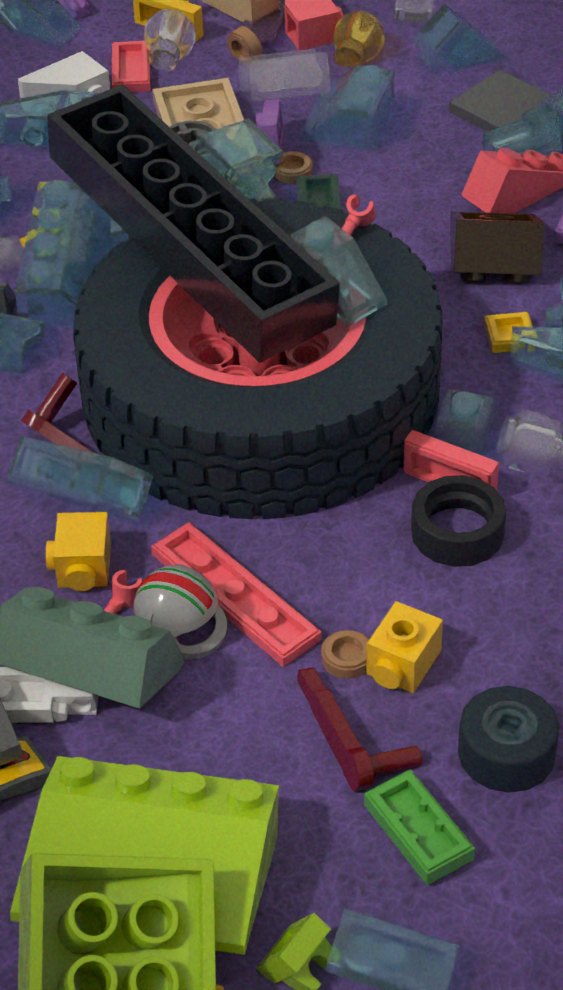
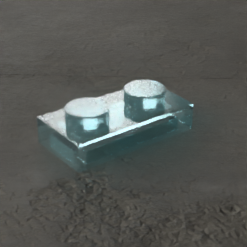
M344 908L325 971L381 990H448L459 945Z

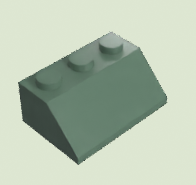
M26 587L4 602L0 608V665L140 709L180 671L184 664V657L171 632L153 626L149 620L143 617H123L103 611L100 605L93 602H74L54 596L51 590L43 587Z

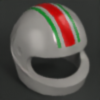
M182 564L166 565L151 572L138 586L133 602L134 615L149 620L153 626L169 630L184 660L200 659L208 656L224 642L227 632L225 612L218 605V596L214 586L200 572ZM212 616L215 618V629L205 641L190 646L182 645L177 641V636L198 629L206 624Z

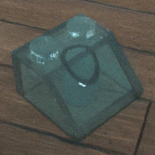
M356 65L319 92L297 136V140L374 152L394 108L395 71L381 69L374 65Z

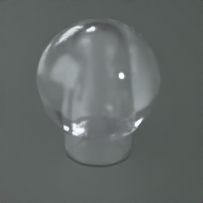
M160 10L154 13L145 25L144 42L149 51L148 61L158 70H174L178 65V61L185 58L195 44L196 32L190 18L179 10Z

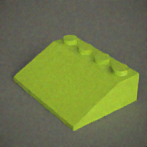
M57 756L41 791L22 867L32 853L214 859L215 951L245 955L276 844L279 785L258 783L249 779L235 780L205 776L195 772H175L145 768L136 764L123 765L100 762L83 757ZM20 875L10 910V920L19 922Z
M32 853L21 868L18 990H216L214 859Z

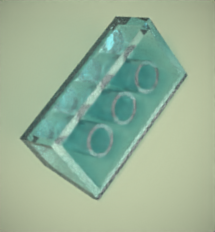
M54 180L38 183L15 287L20 328L73 329L75 308L86 279L89 275H92V270L103 257L108 258V252L123 240L124 230L75 182Z

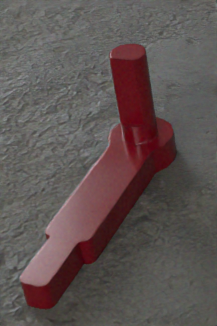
M62 373L36 413L28 409L21 421L124 490L130 481L128 475L51 424L77 385L76 381Z
M311 667L298 670V684L307 698L310 708L352 791L372 787L374 777L422 766V754L416 745L369 755L361 747L331 691L326 689L316 669Z

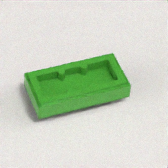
M411 769L364 793V806L427 886L474 860L475 847Z

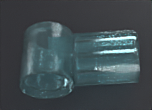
M544 105L533 108L523 113L521 120L484 133L482 141L483 150L498 152L499 148L503 147L517 153L524 154L526 150H533L543 155H550L553 151L558 152L562 150L563 128L558 107L556 105Z

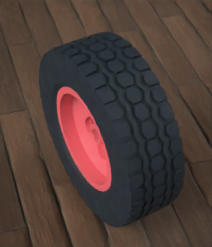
M257 198L249 199L340 282L337 325L261 363L246 351L144 249L128 236V241L122 240L108 252V258L103 257L92 270V275H89L86 279L75 308L73 340L83 413L91 437L100 453L102 452L105 460L130 477L129 482L135 487L141 485L143 492L161 501L165 498L171 505L189 511L191 508L197 509L198 513L217 517L226 514L229 515V518L253 519L254 516H262V519L286 518V514L294 513V516L318 512V508L321 507L329 509L344 504L352 496L356 499L373 490L376 483L383 484L398 472L399 467H404V440L411 430L425 435L429 434L439 403L443 313L438 290L429 270L426 271L425 264L416 253H411V248L398 237L392 238V233L376 223L363 227L358 226L354 229L344 247L339 250L332 243L348 217L343 210L326 205L319 207L316 206V203L298 200L287 202L286 199L265 198L264 201H257Z

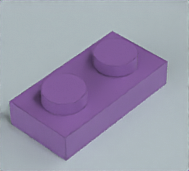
M280 97L264 99L262 113H256L257 127H254L256 151H263L264 165L281 164L284 142Z

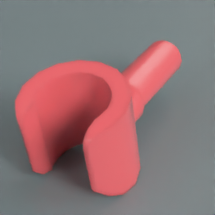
M354 194L347 199L346 206L349 215L332 243L335 248L341 250L354 229L358 226H368L374 221L376 209L373 200L369 202L366 210L357 212L355 210L360 204L359 196Z
M120 570L116 572L112 577V598L103 611L119 614L123 608L132 607L138 586L142 583V578H139L135 584L126 586L127 571Z

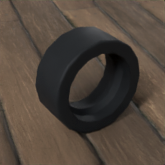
M464 475L444 476L428 482L417 492L412 503L411 532L413 543L421 554L436 563L461 567L473 566L489 560L500 550L505 535L506 509L504 499L493 486L481 479ZM463 508L481 515L487 523L482 528L471 532L456 533L441 529L433 524L429 518L445 509Z

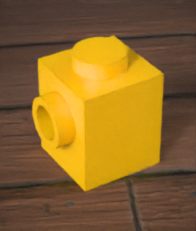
M57 513L55 541L46 542V567L48 571H55L58 588L69 587L76 591H86L93 587H107L111 552L108 513Z
M395 601L367 642L366 674L372 676L379 685L385 688L396 689L399 687L414 693L441 652L443 619Z

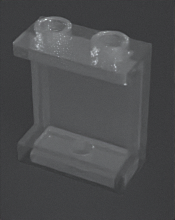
M311 48L237 57L242 97L252 102L331 93L328 55L325 52L316 53L315 49Z

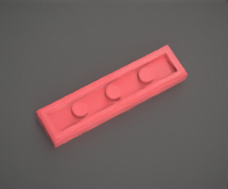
M190 522L151 546L152 555L164 566L182 564L205 576L217 592L218 605L224 610L226 619L282 667H285L322 640V631Z

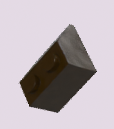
M450 211V248L453 272H461V279L476 281L486 280L487 273L504 274V280L512 282L530 281V275H541L544 222L535 214Z

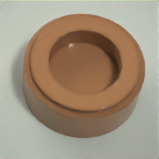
M240 26L228 35L227 45L233 57L247 65H253L262 58V45L249 28Z
M301 152L282 153L281 164H272V173L274 178L281 183H303L310 179L313 174V162L309 156Z
M342 630L328 636L321 647V660L325 670L331 675L343 679H352L366 673L367 642L369 638L353 630Z

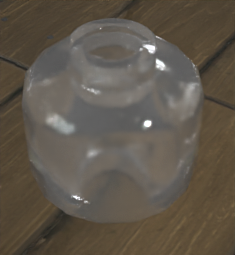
M522 409L514 417H506L498 437L496 451L502 454L503 462L509 469L545 477L553 471L556 465L563 467V423L556 417L529 409Z

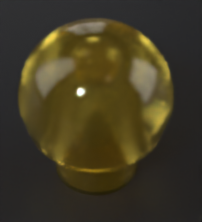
M352 11L341 17L335 25L333 44L336 49L334 60L338 66H350L352 69L359 70L364 62L374 59L381 52L385 42V32L378 18L366 11Z

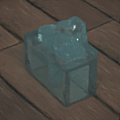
M249 118L198 137L193 149L248 199L257 198V201H264L265 198H276V195L266 183L275 175L277 171L275 164L283 150Z

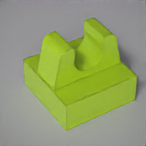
M315 913L289 925L256 969L274 983L282 981L295 990H317L321 983L310 973V960L327 970L334 968L339 962L337 953L325 938L331 928Z

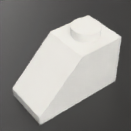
M83 51L18 78L21 107L25 112L52 113L110 90L108 70Z

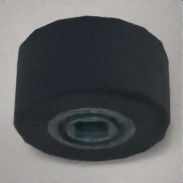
M514 686L493 687L475 695L463 708L459 724L458 755L462 768L475 782L488 789L501 792L525 791L542 783L554 768L560 726L554 709L543 697L528 689Z

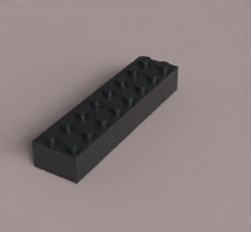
M123 84L47 114L50 158L259 363L337 325L340 282Z

